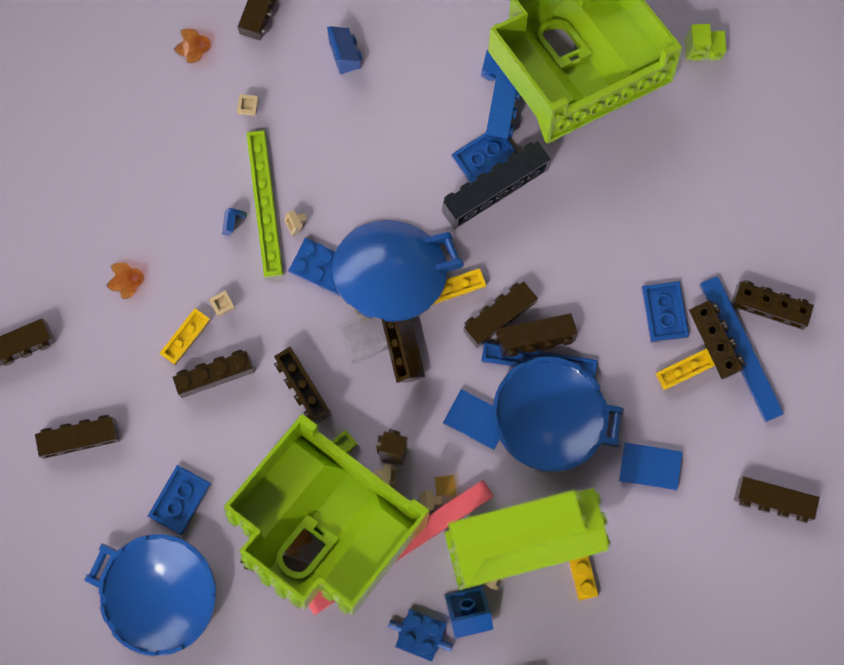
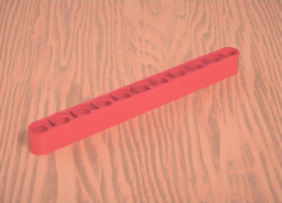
M480 481L430 514L425 529L411 541L397 561L448 528V523L460 520L493 498L494 495L485 481ZM322 591L319 592L309 605L314 615L335 602L334 600L330 602L321 595Z

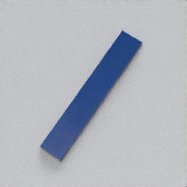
M484 342L481 362L516 367L521 363L538 357H557L579 365L589 376L591 375L594 379L596 377L598 360L537 350L533 353H518L514 357H502L498 344Z

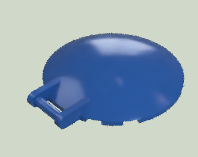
M380 220L354 229L341 241L333 258L332 275L335 287L342 299L348 305L350 304L357 309L358 313L369 318L375 317L384 319V321L395 322L414 318L430 309V306L439 299L443 292L447 272L462 268L464 262L458 256L450 232L429 236L420 228L405 222ZM445 243L451 256V261L446 262L440 244Z
M538 357L521 363L504 377L496 391L492 408L496 434L508 453L520 463L530 468L546 472L566 471L587 461L600 445L620 446L618 438L621 415L624 413V408L607 405L596 380L582 370L579 365L557 357ZM609 414H613L611 438L606 437Z
M165 534L138 537L119 550L101 543L99 547L100 552L90 573L86 574L84 581L99 588L102 618L118 642L139 654L162 656L187 648L203 634L214 613L216 585L208 562L194 546L183 539ZM108 554L110 558L99 579L97 578L98 572Z

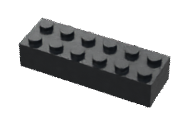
M539 141L534 144L531 142L520 153L517 154L515 152L511 154L506 162L495 164L490 172H483L478 175L471 184L467 182L462 185L460 191L455 194L451 192L446 195L442 205V212L455 230L548 170L551 159Z

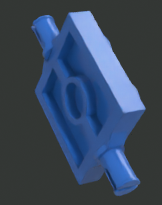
M409 609L407 617L402 624L391 619L389 622L391 624L388 625V628L399 631L395 648L430 662L433 661L435 653L439 648L451 652L454 645L443 640L446 623Z

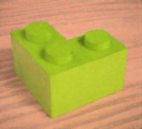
M691 24L684 39L686 60L701 61L702 59L717 61L723 58L726 53L725 30L711 31L710 24Z

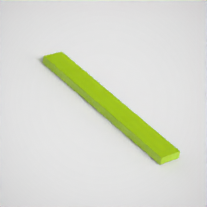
M265 130L246 132L264 278L282 276L283 269Z

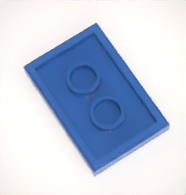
M486 133L454 152L451 156L471 184L478 175L483 172H490L495 164L499 162L502 164L507 161L511 154L517 153L509 140L506 142L485 138Z
M680 281L642 286L650 343L688 338L689 332Z
M461 389L443 424L493 451L499 442L493 423V406Z
M624 442L619 481L677 491L682 452Z
M176 465L147 517L183 535L211 483Z

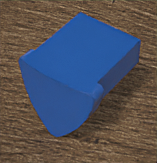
M228 208L224 213L222 235L229 236L232 234L235 218H247V212Z

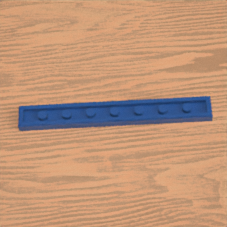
M716 276L700 283L699 285L706 300H712L713 303L717 302L721 310L719 315L722 320L725 319L730 329L727 332L730 338L734 337L738 345L735 349L738 355L742 354L746 365H744L745 370L741 373L764 422L784 415L719 277Z

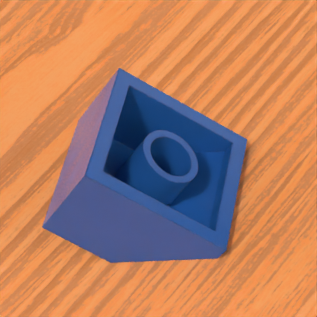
M327 27L329 44L339 74L360 69V62L363 59L360 50L356 51L355 45H357L355 34H351L349 28Z
M483 585L444 594L455 639L494 630Z

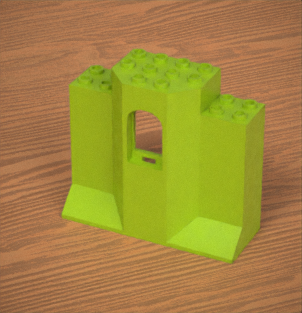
M510 0L508 20L497 23L490 28L488 52L536 115L544 140L548 144L672 83L683 47L645 0ZM552 29L563 30L578 49L559 57L543 34ZM576 55L579 57V58L576 59V60H573V61L570 60V58H572V57H574V56H576Z
M303 414L299 416L223 506L227 521L234 527L239 525L243 529L242 532L249 538L239 550L240 559L243 561L242 564L250 571L254 570L258 574L259 580L269 588L271 585L280 598L283 600L287 598L298 609L302 607L305 610L319 592L322 591L321 595L330 602L334 600L338 604V608L346 615L348 613L352 615L356 613L411 541L425 529L430 510L414 498L410 502L318 432V425ZM305 528L326 545L306 570L297 573L285 566L283 555ZM316 528L318 531H320V532H321L322 534H324V535H323V536L320 535V534H319L318 532H316L314 529Z
M595 488L578 492L573 490L448 523L449 531L444 532L459 591L608 551L610 540L608 534H606L605 527L607 518L605 512L600 510L599 504H602L599 492H595Z

